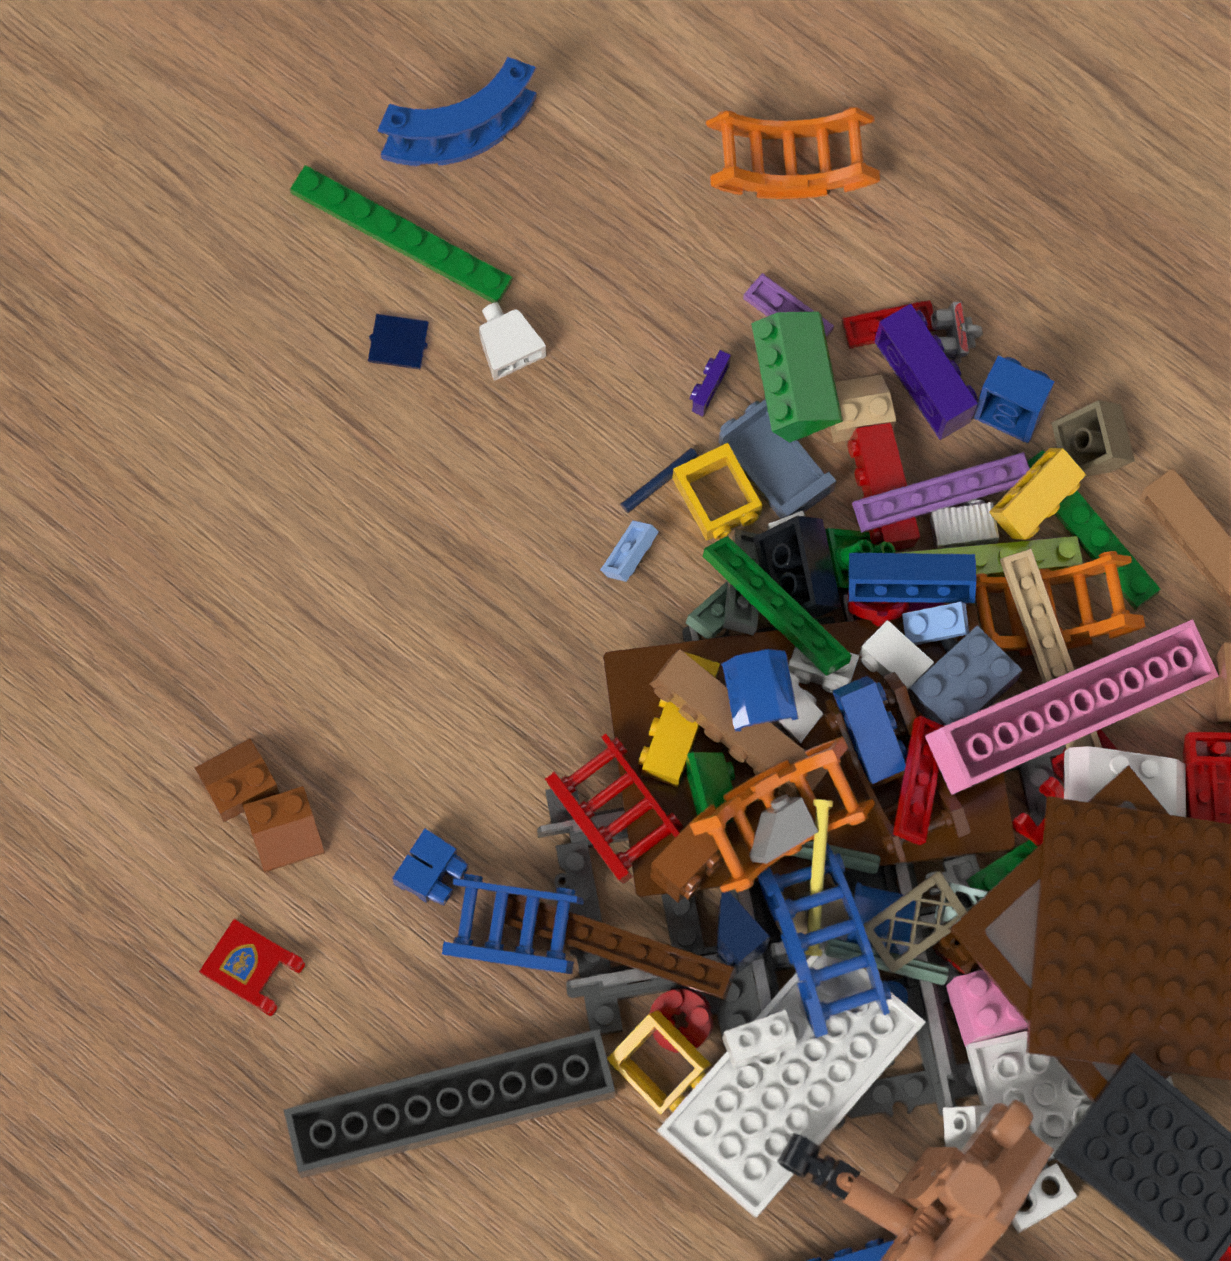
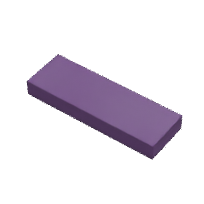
M763 273L743 295L745 301L767 317L777 312H815ZM822 317L827 338L832 332L834 325Z

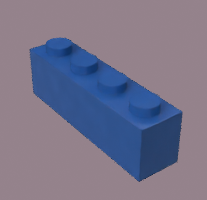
M849 553V602L975 603V554Z

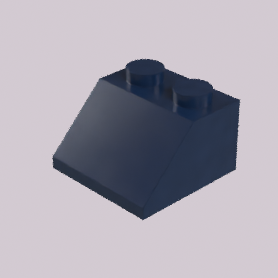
M729 891L721 893L716 949L719 954L716 957L720 963L737 969L736 973L739 974L767 950L770 936Z

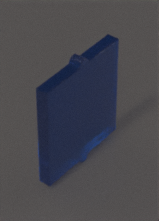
M376 314L373 334L369 336L371 346L368 362L421 370L424 350L428 348L426 337L429 321Z

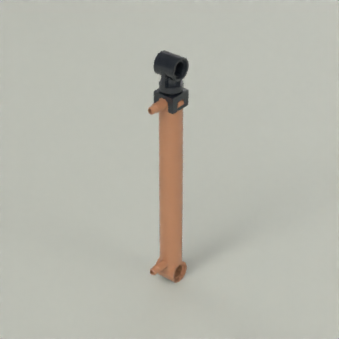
M792 1134L777 1160L780 1166L801 1178H805L808 1173L813 1175L811 1183L818 1186V1190L836 1201L844 1202L888 1231L899 1236L917 1211L915 1208L860 1175L861 1171L845 1161H836L829 1154L822 1159L818 1156L821 1148L817 1144L800 1134ZM986 1253L980 1261L998 1260Z

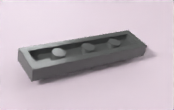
M736 529L732 540L759 565L754 536L758 534ZM728 582L723 628L754 635L757 629L759 611Z

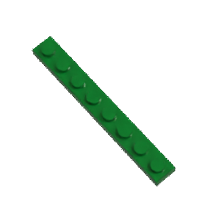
M306 165L290 187V194L491 303L497 302L499 304L513 281L512 276Z

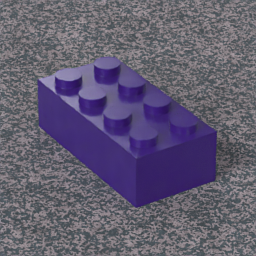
M909 304L880 321L874 342L939 440H942L971 423L978 404V397L974 389L970 385L966 386L961 379V371L955 361H949L944 354V346L937 335L932 336L926 327L928 323L920 310L916 311L912 304Z

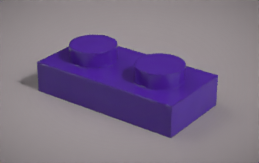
M720 350L715 359L710 357L703 371L706 377L702 385L699 383L695 385L690 396V400L693 401L692 412L702 417L704 416L730 366V354Z

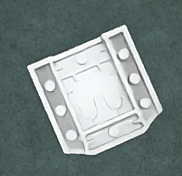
M1091 746L1071 747L1064 751V799L1088 802L1120 771L1129 765L1170 815L1186 817V764L1178 759Z

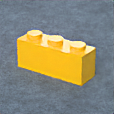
M1049 448L989 511V514L1011 539H1030L1039 531V524L1059 510V503L1066 496H1070L1080 487L1079 482L1086 474L1064 448Z

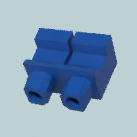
M425 828L411 848L410 855L406 856L393 876V884L404 891L407 890L418 896L425 903L430 899L444 906L449 900L453 889L443 884L441 880L446 873L455 879H462L469 866L457 855L456 848Z

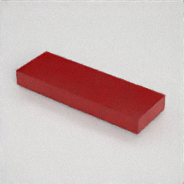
M931 300L912 303L916 311L920 310L925 316L928 330L930 332L937 331L932 328L931 315L934 313ZM907 305L842 318L849 349L875 344L874 341L880 321Z

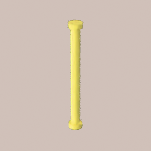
M813 799V806H816L815 826L818 832L814 834L810 895L823 891L828 816L829 807L833 806L832 800ZM822 905L809 909L807 933L821 929ZM819 944L808 947V951H805L804 954L822 956V949H819Z

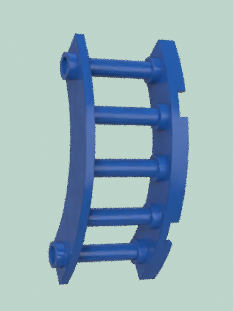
M507 57L503 67L488 85L473 96L445 107L411 109L389 103L378 128V132L389 135L381 152V159L409 166L438 163V166L458 163L488 151L499 144L503 137L514 127L517 128L530 111L537 94L525 87L530 82L536 67Z
M828 843L826 844L824 875L830 874L836 886L834 888L794 901L790 899L784 900L781 893L784 892V888L811 879L812 865L781 876L778 873L773 875L770 867H768L757 876L761 893L774 921L778 920L783 933L781 940L789 962L794 964L798 979L801 981L797 983L807 1022L816 1038L828 1034L825 1021L830 1020V1016L874 1001L878 1004L883 1015L890 1014L887 1000L892 999L887 982H881L866 931L843 875L845 867L839 853L834 854ZM842 899L850 920L807 934H803V932L797 933L792 918L796 917V913ZM852 932L855 933L862 955L817 970L814 967L809 969L804 954L805 951H808V947ZM866 967L872 989L827 1004L824 1001H819L815 987L820 986V982Z

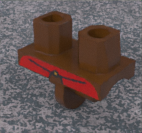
M952 932L940 939L932 947L938 956L954 966L955 970L960 974L973 973L979 968L977 962Z

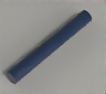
M690 448L620 504L624 511L629 513L671 480L674 468L699 457L696 451Z

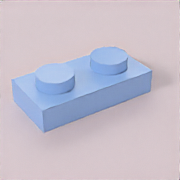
M633 520L600 571L609 578L627 582L629 577L635 572L636 566L646 551L651 547L659 531L651 524Z
M963 602L902 614L905 636L915 645L970 633L966 604Z

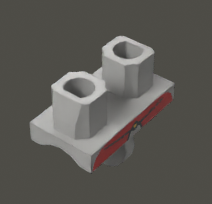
M953 302L948 309L935 310L931 315V323L934 330L946 329L947 337H939L944 346V354L950 360H954L956 364H960L961 358L969 354V348L976 347L975 339L982 336V327L973 325L971 317L964 318L962 302Z

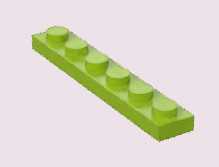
M1077 536L902 552L914 554H975L976 574L984 573L987 574V577L1005 576L1000 559L1032 549L1039 570L1051 569V571H1056L1083 564Z

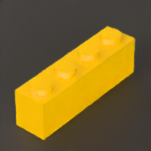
M684 652L717 679L720 668L719 663ZM661 699L659 706L664 708L660 719L656 717L653 719L649 735L653 736L650 748L644 746L638 764L643 766L642 776L678 788L686 766L687 753L691 752L700 725L697 722L686 720L679 713L680 709L671 701L665 702Z

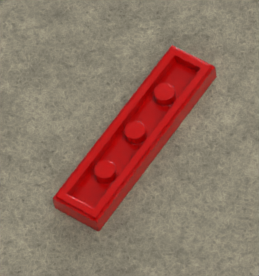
M923 716L914 718L893 835L919 846L925 844L927 840L939 773V766L925 736L944 727V725Z

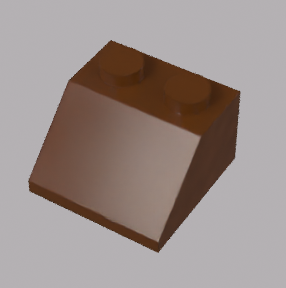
M251 739L195 767V771L223 823L245 812L243 805L279 794L274 778Z
M304 786L243 805L264 873L325 853Z

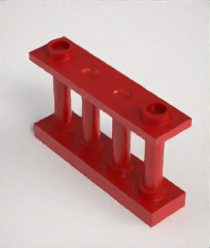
M605 733L601 736L608 746L605 750L569 777L565 775L561 778L554 771L545 778V781L616 878L624 884L633 878V875L628 870L633 866L632 862L671 833L676 838L684 826L673 812L670 815L665 813L623 756L628 751L617 737L611 740ZM616 757L626 773L589 801L583 800L579 803L572 794L577 790L576 786ZM635 783L645 798L608 826L604 827L602 825L600 828H597L591 819L595 816L594 812ZM653 808L664 823L626 852L620 851L617 854L610 845L614 841L613 837Z

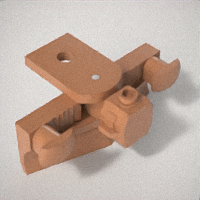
M1013 1100L1008 1107L1004 1103H996L961 1151L956 1147L926 1148L892 1194L908 1205L919 1208L887 1250L881 1261H980L1009 1228L1054 1151L1053 1148L1044 1143L1028 1128L1033 1120V1114L1026 1104L1019 1100Z

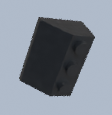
M797 515L754 536L759 566L813 618L821 617L841 607L823 519Z

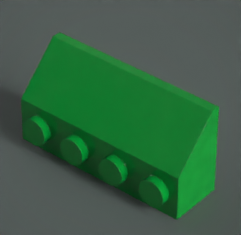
M777 312L751 323L772 432L791 443L843 422L821 313Z

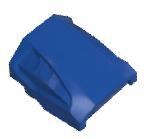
M766 649L734 656L722 664L735 732L742 731L741 728L788 718H792V721L799 720L785 651Z
M856 883L854 901L862 923L864 924L905 894L878 890ZM911 901L896 912L895 917L913 920L916 901ZM886 919L873 929L878 937L887 939L890 920ZM894 921L892 940L909 942L912 923ZM849 933L846 941L858 944L855 933ZM891 943L889 952L902 955L908 950V946Z

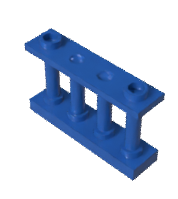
M464 874L463 880L453 879V885L465 887L458 937H454L453 943H443L442 955L565 974L573 973L574 962L565 960L566 954L563 953L570 903L583 905L584 898L575 896L576 890L557 887L556 893L483 883L482 876ZM478 889L496 892L489 940L485 942L484 948L472 946L473 940L470 939ZM509 894L527 896L519 947L516 946L515 952L503 951L504 944H501ZM539 898L558 901L550 951H547L546 957L534 955L535 949H532Z

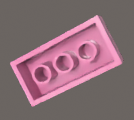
M983 970L957 976L946 985L965 1047L970 1043L1028 1031V1024Z

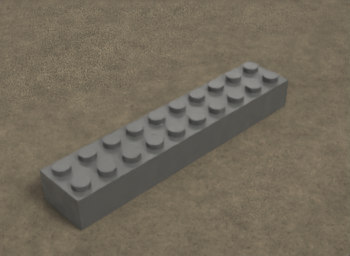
M597 1029L284 1109V1114L298 1173L301 1178L612 1099L615 1098V1089L600 1031Z

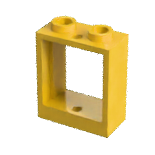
M728 443L673 469L672 479L706 541L715 538V540L722 539L732 532V528L741 524L745 527L759 519L758 516L761 515L762 504ZM728 465L748 504L710 521L690 483Z
M659 1010L648 1014L607 1058L613 1067L660 1115L669 1109L674 1112L686 1098L684 1094L690 1087L694 1089L706 1076L705 1072L712 1065ZM656 1030L695 1068L669 1096L630 1058Z

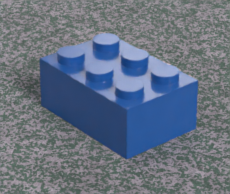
M998 355L982 387L973 418L1029 444L1045 411L1055 381L1051 380L1042 371H1031L1023 367L1014 358H1003Z

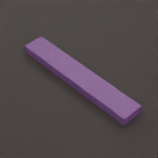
M1022 452L854 501L852 505L862 533L1009 490L1030 468L1025 453Z

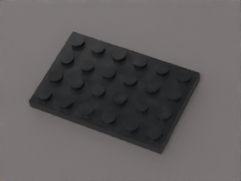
M1129 1053L1052 1156L1181 1261H1219L1231 1244V1132L1134 1053Z

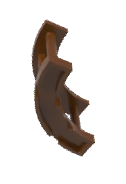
M895 672L883 676L887 689H884L886 700L883 701L884 707L887 705L890 708L894 707L897 715V729L893 730L896 739H906L909 745L916 714L905 684ZM831 699L826 700L825 703L829 712L824 715L826 723L831 732L836 731L838 738H844L848 746L844 754L865 801L873 799L875 802L874 807L870 811L883 834L881 836L882 843L888 854L893 852L900 863L904 862L906 858L902 844L909 841L893 835L894 828L889 819L896 817L899 802L882 809L872 789L904 776L905 770L872 784L863 771L840 710ZM938 777L933 804L937 803L941 811H939L940 815L930 818L928 833L944 826L947 829L952 827L958 837L971 833L963 806L954 794L951 795L946 782L941 783Z

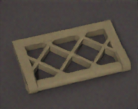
M937 871L871 920L864 923L863 926L869 942L893 974L949 934L951 931L948 928L967 911L944 879V875ZM935 884L941 891L939 901L922 898V894ZM911 901H916L913 920L895 917L896 912ZM921 902L938 904L935 924L918 921ZM943 905L952 907L957 915L944 925H940ZM886 919H889L887 939L878 937L873 929ZM894 921L912 923L909 942L892 940ZM917 924L935 927L934 932L919 943H914ZM891 943L908 946V950L895 960L889 953Z

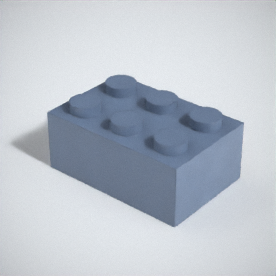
M977 625L909 688L908 695L911 703L927 719L947 726L990 707L1018 681L1022 669Z

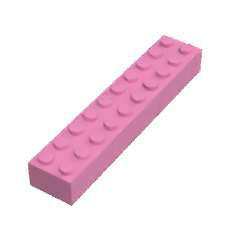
M1192 619L953 722L925 737L952 795L1219 677Z

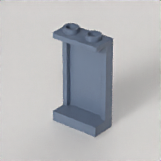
M766 399L761 403L759 401L753 402L746 408L743 416L737 420L735 418L728 420L720 428L719 444H729L749 481L780 519L800 511L806 512L835 490L836 480L830 472L824 474L797 440L789 443L772 432Z

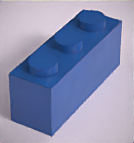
M865 676L833 690L836 703L867 779L874 784L904 771L906 766L904 759L907 758V751L902 741H897L893 730L897 729V724L890 711L886 712L883 701L886 700V694L882 685Z

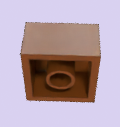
M688 824L651 863L650 878L677 903L684 897L689 900L700 889L701 885L699 883L706 874L711 877L721 867L723 856L712 835H708L705 832L695 836Z

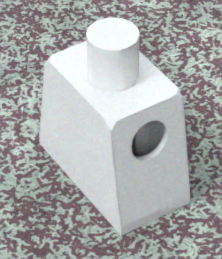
M497 302L489 304L482 310L487 323L479 327V335L494 381L546 357L545 343L519 310L515 309L504 314Z

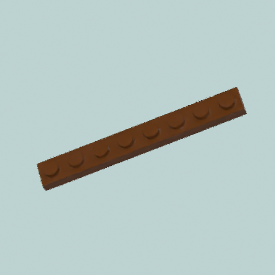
M513 894L508 895L504 925L522 930L527 897ZM539 902L534 935L552 941L557 907ZM569 912L564 945L726 1000L737 971L734 967Z

